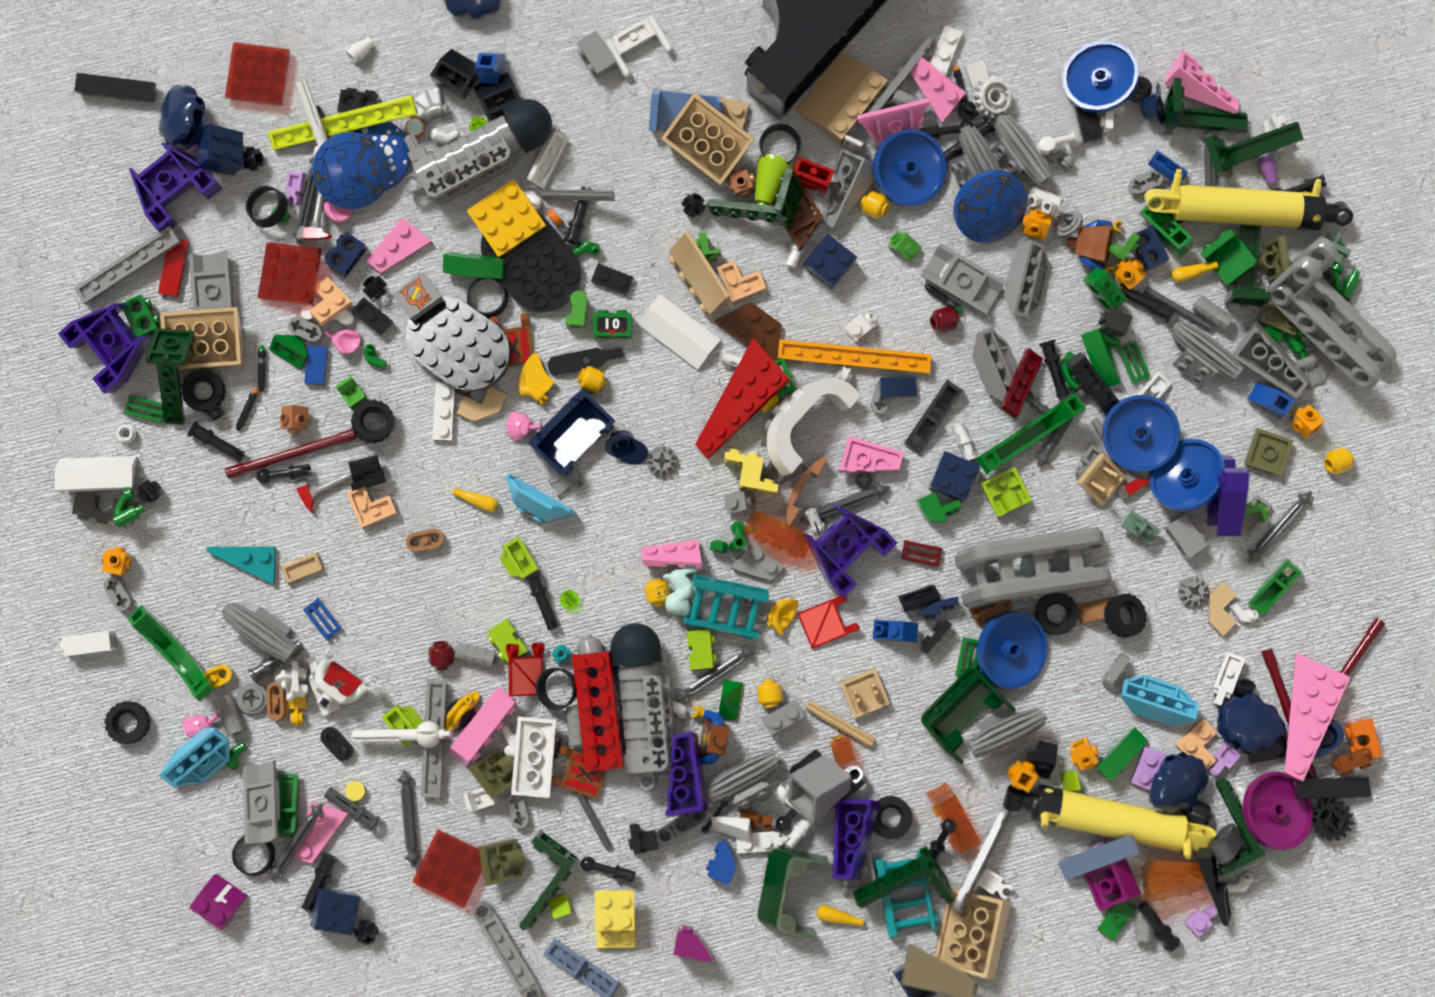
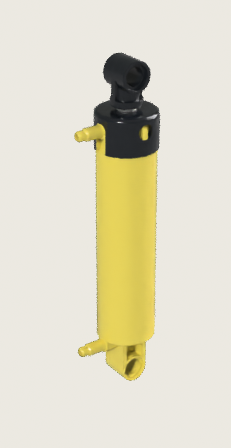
M1177 169L1174 174L1171 190L1150 189L1144 195V200L1150 211L1172 213L1173 219L1179 221L1318 231L1322 228L1324 222H1334L1340 226H1346L1353 220V213L1345 202L1326 203L1324 194L1320 193L1321 179L1315 180L1312 192H1288L1181 184L1182 170ZM1158 198L1156 202L1151 203L1152 199ZM1345 211L1343 215L1338 216L1340 212Z
M1043 784L1038 785L1035 793H1026L1023 789L1018 790L1009 785L1002 803L1007 810L1012 812L1020 811L1021 808L1031 811V820L1041 823L1043 828H1047L1048 825L1059 826L1115 839L1133 834L1138 844L1180 852L1183 849L1186 859L1191 858V850L1198 851V848H1209L1216 836L1214 829L1187 822L1186 816L1165 814L1159 810L1066 791L1062 788Z

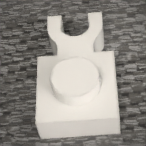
M987 867L977 885L992 895L997 891L999 896L1005 900L1008 897L1003 894V889L1013 890V887L1009 884H1002L1003 878Z

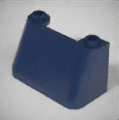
M582 388L531 438L528 444L561 476L565 474L567 476L574 469L573 463L604 432L609 434L614 429L613 423L615 420Z

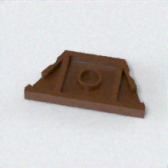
M803 187L792 228L784 227L799 251L803 249L823 221V215L805 187Z
M750 302L716 319L715 324L748 347L752 339H756L772 359L776 361L782 324L754 303Z

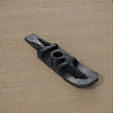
M622 347L606 351L592 348L554 356L548 361L549 373L558 376L581 371L582 368L585 369L587 366L601 367L608 360L624 357ZM584 357L589 358V362L587 364H584L582 362V359Z

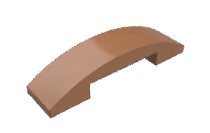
M823 457L817 460L798 479L787 504L786 526L790 527L799 511V508L793 506L809 475L812 474L817 477L827 458Z

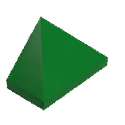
M297 335L273 336L269 350L301 370L307 358L302 337Z
M724 680L719 713L724 719L737 721L742 682Z

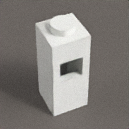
M113 631L62 637L60 649L64 656L67 657L115 651Z

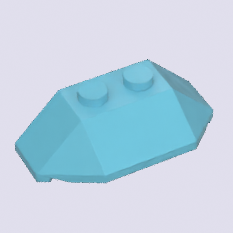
M507 473L506 478L512 501L517 505L515 509L524 514L527 511L533 514L532 518L540 523L543 521L549 523L571 517L576 513L571 508Z
M1146 675L1124 680L1121 698L1133 714L1167 725L1196 721L1199 704L1193 701L1190 695L1180 686Z
M215 727L201 729L174 752L159 773V776L172 787L203 783L230 761L229 739Z

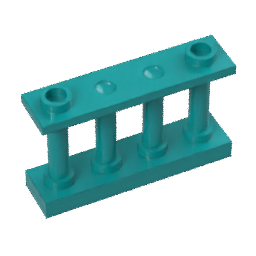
M693 574L691 582L692 587L696 589L691 613L686 617L683 616V623L693 628L701 626L739 634L746 639H759V630L755 629L754 626L760 603L768 602L770 594L768 589ZM706 590H711L715 593L709 619L698 617L703 593ZM725 594H730L734 597L728 623L717 621L722 596ZM749 598L753 601L747 626L735 624L741 599Z
M916 851L917 858L921 856L920 851ZM883 858L874 859L877 878L886 875L889 871L899 868L913 859L891 863L883 862ZM926 875L902 887L908 888L922 885L924 897L897 902L890 899V894L881 898L889 938L897 937V931H900V929L929 924L931 930H936L935 924H938L936 912L933 913ZM926 904L928 916L902 921L894 920L893 912H896L897 909Z

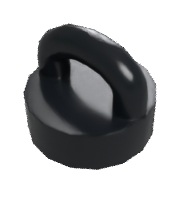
M964 101L959 106L958 114L961 119L970 121L979 116L973 102Z
M1239 679L1235 686V695L1240 698L1245 694L1254 693L1255 683L1249 679Z

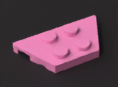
M923 99L856 116L858 122L863 125L867 133L879 146L886 137L894 132L906 129L919 130L924 120L923 115L926 107L928 108L930 104L928 99Z

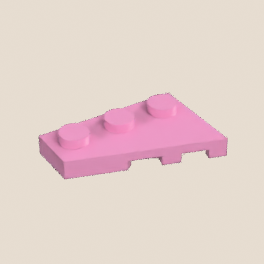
M921 57L910 73L926 99H928L941 123H944L967 92L924 57Z
M402 217L366 262L382 274L399 264L403 259L415 254L418 250L433 242Z
M849 436L838 473L899 472L904 452Z
M698 539L641 548L643 566L666 567L669 564H678L679 568H686V565H695L697 569H702Z
M311 801L310 807H311V805H314V806H315V805H318V804H320V803ZM323 805L324 816L317 817L316 824L293 858L313 863L349 813ZM309 807V810H308L307 815L311 814V808H310V807Z

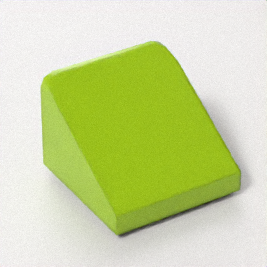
M1076 770L1060 773L1064 790H1081Z
M566 893L548 899L553 919L573 912Z

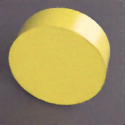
M359 781L350 782L345 789L346 796L353 801L362 799L366 792L364 784Z

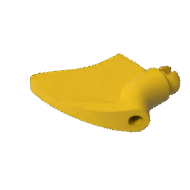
M533 353L520 373L519 392L521 397L530 396L536 402L544 405L549 400L545 394L554 385L555 381L546 374L539 355Z

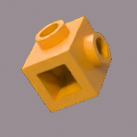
M1031 208L1029 214L1024 215L1021 223L1024 226L1023 233L1032 238L1036 237L1045 240L1051 225L1052 215L1042 210Z
M1130 257L1128 260H1122L1116 265L1118 267L1115 272L1116 279L1122 285L1125 284L1129 290L1144 279L1147 274L1143 270L1142 263L1138 259L1134 260L1133 257Z
M1308 405L1305 408H1298L1293 413L1294 418L1290 424L1295 431L1299 432L1305 439H1308L1320 430L1325 420L1317 410Z
M114 546L113 550L107 549L102 556V571L126 576L127 569H130L132 563L131 554L125 553V548Z
M1087 736L1070 744V752L1072 754L1070 758L1074 766L1078 765L1081 771L1092 769L1099 763V750L1095 744H1091Z
M1017 760L1008 771L1011 785L1018 790L1023 789L1029 793L1038 779V774L1034 769L1035 766L1028 761L1023 763Z

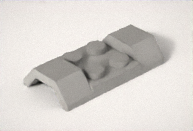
M941 243L921 274V277L935 284L938 288L985 315L1005 284V281Z
M228 251L209 255L189 254L193 310L233 307Z
M273 760L269 764L259 766H243L245 844H264L278 841L280 802L279 780H276V761Z

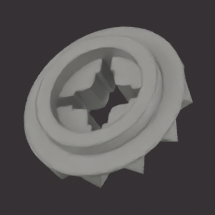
M1069 211L1061 216L1055 226L1056 233L1062 238L1070 237L1072 233H1076V230L1080 229L1081 224L1084 222L1081 213Z
M665 446L655 447L649 452L647 457L648 469L656 476L664 477L670 475L677 466L676 454L671 448ZM661 453H663L665 460L670 461L664 463L663 469H661L660 463L654 461L660 459Z
M1191 576L1185 578L1180 583L1178 596L1182 603L1189 607H1198L1207 601L1209 595L1208 585L1203 579ZM1197 587V593L1200 596L1193 595L1190 597L1191 591L1189 588Z
M256 683L243 685L238 690L236 696L238 707L243 712L249 714L260 712L267 703L266 690ZM252 690L254 696L260 697V699L254 701L253 707L250 700L244 699V697L251 696Z

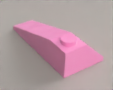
M1182 50L1166 73L1164 83L1167 88L1170 89L1174 78H1182V86L1185 88L1184 96L1236 114L1239 109V101L1225 87H1218L1213 79L1214 77L1210 73L1206 75L1199 68L1201 64Z

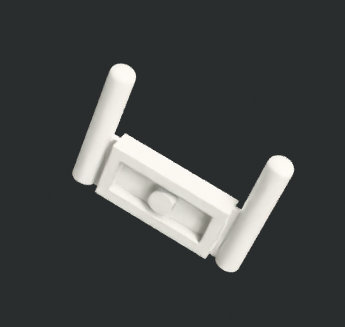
M653 15L648 16L646 19L641 20L613 36L612 39L604 42L625 77H628L631 72L621 55L655 37V35H657L666 52L669 53L673 50Z

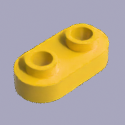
M218 665L205 671L214 683L212 685L214 689L230 682L233 677V671L227 665ZM222 671L226 672L225 678H222L220 676V673Z

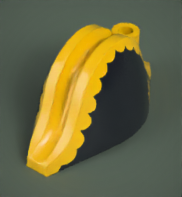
M477 691L459 697L449 705L445 720V731L453 729V732H456L471 722L477 714L481 696Z

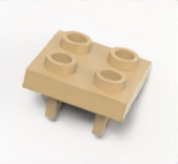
M1100 453L1076 483L1097 504L1103 506L1126 476L1104 454Z
M876 668L840 682L854 719L890 704Z

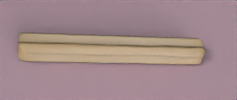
M813 701L808 702L805 708L807 711L868 747L873 745L874 737Z

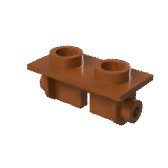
M1008 600L973 608L970 611L979 626L997 615L1012 609V606L1010 604L1011 601Z
M1362 748L1352 752L1354 760H1351L1349 754L1336 757L1332 761L1335 768L1338 767L1339 770L1335 775L1342 773L1345 776L1353 773L1354 768L1360 767L1363 770L1371 767V762L1375 761L1376 758H1370L1372 753L1369 748Z

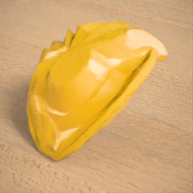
M786 598L773 605L769 610L767 626L770 627L772 625L776 633L783 635V631L788 627L799 606L798 601Z

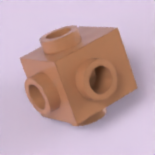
M737 169L732 172L733 175L729 176L731 180L728 182L731 193L735 192L737 197H747L755 191V177L747 169ZM744 179V183H743V184H738V181H741V180Z
M297 405L282 406L280 429L288 430L290 434H299L300 431L307 430L309 407Z

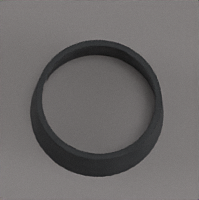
M772 125L760 137V151L763 157H765L763 142L770 133L775 131L787 132L794 138L797 146L795 156L786 162V164H789L800 152V137L788 125Z
M271 186L256 188L250 193L246 201L248 216L257 226L262 228H269L278 224L284 218L288 208L287 198L284 193ZM267 191H275L278 196V204L275 211L264 219L253 218L252 208L256 199Z
M495 278L476 279L470 285L467 292L468 305L474 308L469 299V292L473 285L480 280L492 279L499 283V285L502 287L504 295L503 301L501 305L492 312H478L487 318L500 315L505 310L508 304L507 290L504 288L501 282Z
M549 668L543 671L536 683V694L541 704L550 710H561L572 704L576 699L574 675L570 671L561 668ZM555 671L564 672L572 684V696L566 705L553 703L546 694V681Z
M245 835L236 842L232 851V861L235 867L240 872L250 876L261 875L268 871L275 860V848L272 842L265 843L269 851V859L263 869L255 873H247L239 868L235 860V849L238 843L245 839Z

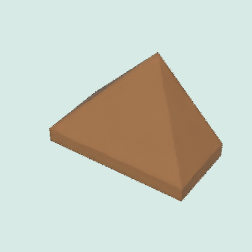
M1113 597L1078 604L1080 624L1104 619V608L1107 605V601Z

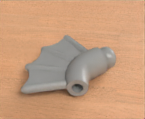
M441 86L432 90L425 89L419 97L414 98L418 114L413 115V117L420 118L426 124L434 117L449 114V105L442 104Z
M1314 348L1310 356L1295 361L1309 377L1307 385L1309 389L1317 383H1324L1327 375L1335 371V364L1318 348Z
M576 461L572 465L574 469L567 476L565 474L561 476L550 465L546 468L550 473L549 484L555 488L557 497H560L574 484L578 488L584 485L585 480L576 469Z

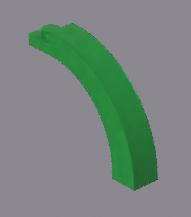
M1074 393L977 457L976 460L985 473L988 474L1085 410L1086 407L1078 395Z
M141 605L128 617L132 627L146 638L173 666L197 701L200 702L203 698L209 696L214 689L212 686L214 683L184 645L151 612Z

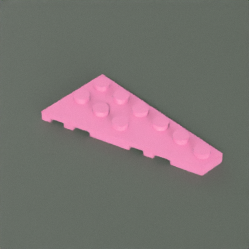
M1295 653L1284 774L1303 782L1351 677Z

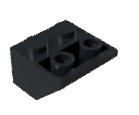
M451 48L439 59L430 77L436 84L465 100L478 79L475 70L476 62Z
M508 72L500 75L498 84L480 83L473 86L488 121L504 115L503 108L521 100Z

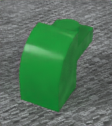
M936 492L916 501L923 517L932 523L946 522V513L948 516L954 515L959 512L958 508L962 507L959 499L941 506Z

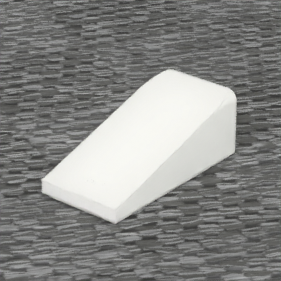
M984 60L968 64L964 69L973 94L975 91L974 86L979 85L978 81L984 80V77H989Z
M847 134L842 147L858 155L865 142Z
M1157 371L1137 395H1149L1160 399L1172 383Z
M711 817L713 830L750 841L752 831L750 819Z

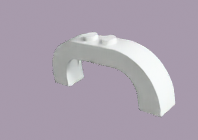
M823 378L811 382L801 389H797L791 395L793 398L780 407L781 411L773 419L768 429L767 450L771 462L782 476L791 474L803 461L791 444L790 435L793 426L820 397L830 399L840 411L850 409L861 397L860 393L851 384L838 378Z

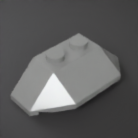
M1028 240L1012 258L1004 291V297L1011 313L1025 319H1029L1042 306L1050 272L1049 261L1045 252L1046 246L1034 240Z
M991 328L976 334L972 358L987 393L1003 402L1018 366L1009 344Z

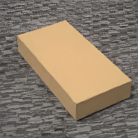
M317 552L280 566L288 585L324 571Z

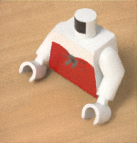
M330 648L325 650V658H322L315 669V684L317 686L315 690L322 695L316 704L324 710L328 708L331 702L338 706L357 701L367 690L372 689L376 684L374 682L373 685H368L366 681L370 679V676L361 681L334 661L336 659V652L331 657L327 655Z

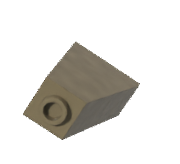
M908 943L900 981L902 985L956 997L976 996L978 984H976V980L973 977L921 948Z

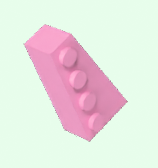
M497 687L452 744L449 755L466 768L472 761L475 762L481 754L479 751L482 747H487L493 739L491 736L495 730L498 732L505 724L503 722L504 718L507 715L510 717L517 707L514 705L517 700L509 697L508 693Z

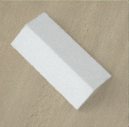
M661 294L650 305L637 324L697 370L721 341Z
M137 457L59 459L55 467V492L133 489Z
M518 717L511 795L550 798L557 720Z

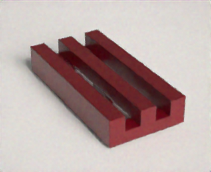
M904 540L900 559L939 567L942 548ZM907 546L937 551V555L907 549ZM906 553L934 558L936 561L906 556Z

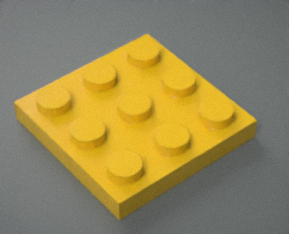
M514 179L466 210L498 258L546 227Z

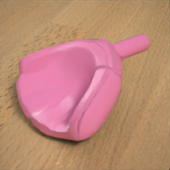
M329 201L323 204L326 215L334 222H344L352 215V209L340 208Z
M344 329L335 334L327 331L324 332V336L332 338L333 345L341 354H352L360 347L361 335L356 331Z
M512 412L506 421L507 433L514 441H519L533 433L534 429L543 428L542 424L533 425L528 416L518 412Z
M216 713L210 719L204 715L186 718L183 721L185 734L191 739L201 729L213 728V722L220 717V714Z

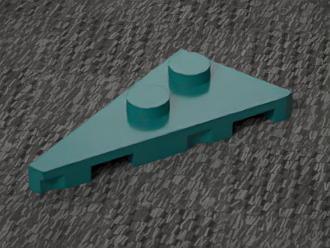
M207 547L208 553L271 584H275L276 547Z

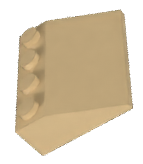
M840 52L796 109V112L841 145L845 136L858 123L856 115L864 114L869 109L875 97L882 92L887 79L867 65Z
M695 92L661 138L720 185L726 184L730 178L729 176L737 169L755 140Z
M689 231L685 232L669 250L670 256L668 259L673 267L677 266L680 270L678 274L684 283L687 282L691 287L688 290L694 299L698 298L700 301L699 308L703 314H708L711 317L729 306L730 295Z
M238 307L160 313L161 329L195 331V340L186 366H178L179 372L246 367Z
M951 887L954 899L956 900L961 889ZM973 892L962 913L953 910L955 901L949 905L946 902L935 957L964 973L986 979H995L1011 902Z

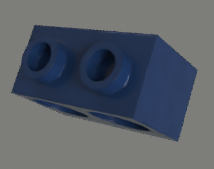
M1153 225L1136 233L1147 240V245H1142L1138 239L1137 243L1139 246L1135 250L1138 256L1137 259L1142 263L1145 272L1169 260ZM1153 254L1156 261L1150 262L1147 255Z
M348 232L339 236L336 241L337 245L333 250L328 251L324 261L328 267L345 279L368 249L364 243ZM348 243H355L352 250H346ZM337 258H343V263L340 266L334 264Z

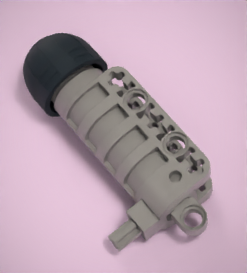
M532 99L519 100L502 109L507 120L502 115L430 154L427 153L423 146L419 145L414 134L407 135L404 141L410 150L407 154L415 169V173L403 180V188L409 194H416L425 189L426 193L436 204L444 205L515 167L516 158L513 153L521 150V147L527 153L541 146L549 138L552 130V118L549 111L538 101ZM495 168V172H494V173H492V174H487V173H486V172H488L489 170ZM411 180L417 181V186L413 190L407 188V184ZM462 185V188H461L460 191H458V192H454V191H453V189H455V188H457V187H459V186Z
M631 623L621 627L615 633L610 647L612 666H625L618 667L626 754H623L624 767L602 771L616 770L617 773H637L640 788L648 791L657 785V771L671 768V750L669 748L672 747V741L668 745V735H670L672 740L673 735H676L672 684L668 674L657 673V664H649L662 662L661 644L655 631L647 625ZM664 696H666L668 699V704L666 706ZM645 776L652 778L653 783L650 787L645 786L643 783Z

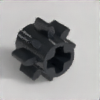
M246 147V151H243L244 169L256 171L258 166H263L264 156L260 149Z
M696 193L688 194L681 203L682 206H685L683 209L684 213L690 217L700 216L706 208V205L703 204V197Z
M370 276L364 281L363 286L365 288L362 291L370 299L373 297L379 299L386 293L384 287L387 284L380 276L376 278Z
M146 480L137 488L140 491L137 496L142 502L148 501L152 503L161 496L159 490L162 487L157 481L151 483L150 480Z
M370 920L359 922L357 924L358 929H354L355 938H357L358 942L365 945L373 943L376 940L375 936L379 935L378 926Z

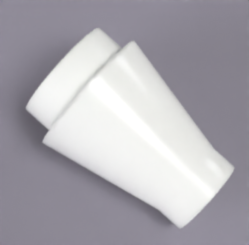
M366 37L364 40L349 46L346 54L356 64L361 62L375 45L369 37Z

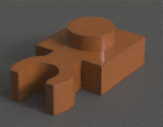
M740 811L739 818L750 819L752 830H757L758 827L771 831L773 817H759L760 813Z

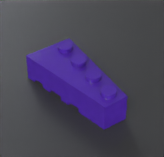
M688 732L673 735L669 791H667L668 802L665 812L667 817L708 811L697 733Z
M839 800L835 804L833 879L860 881L880 802L875 800Z

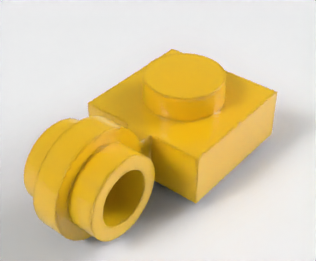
M307 694L304 697H295L293 701H287L288 709H294V713L290 714V721L295 726H300V724L304 723V714L300 712V708H307Z

